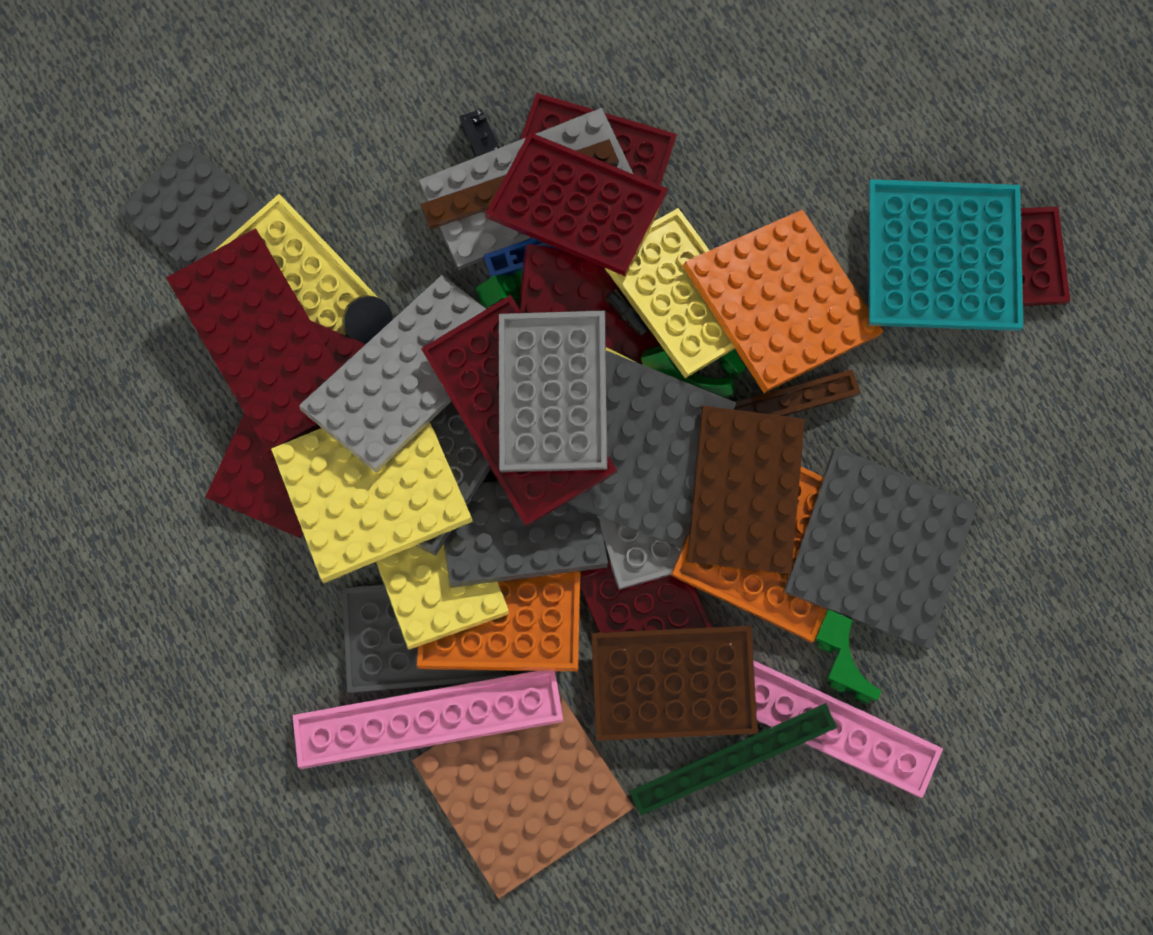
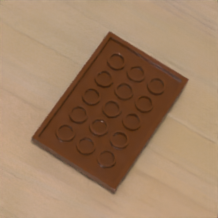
M711 406L701 407L686 563L785 575L792 573L805 419Z
M751 626L592 633L596 741L758 734Z

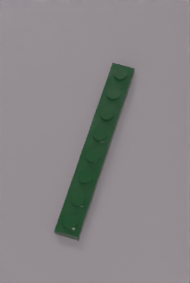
M824 703L630 790V793L640 816L830 732L836 729L837 726L827 704Z

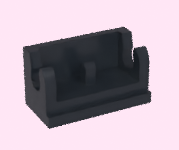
M482 109L459 116L460 126L475 158L500 148Z

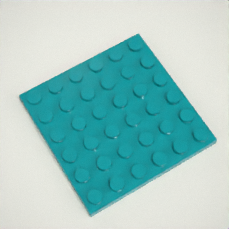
M870 179L868 183L870 326L1021 331L1023 329L1020 185Z

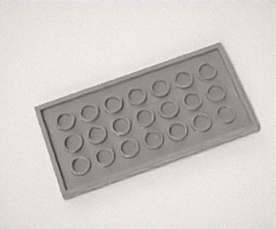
M602 108L536 133V135L575 151L610 139L619 160L618 165L615 167L633 174ZM526 138L420 179L419 184L427 202L506 175ZM486 211L439 227L458 270L485 260L484 254L520 243L532 237L486 219Z
M441 275L299 405L300 410L377 473L451 402L450 397L421 348L483 312L486 308L445 276Z

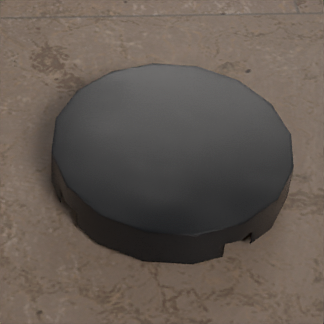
M362 295L353 299L346 306L342 318V326L348 337L367 344L393 320V315L390 307L382 299L375 296Z

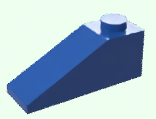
M531 238L484 254L490 277L494 275H514L523 269L525 246L527 244L558 248Z

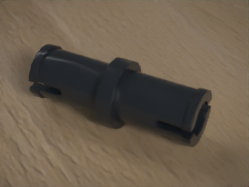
M616 288L604 298V301L619 314L618 318L621 321H625L638 337L649 329L633 306L624 299Z

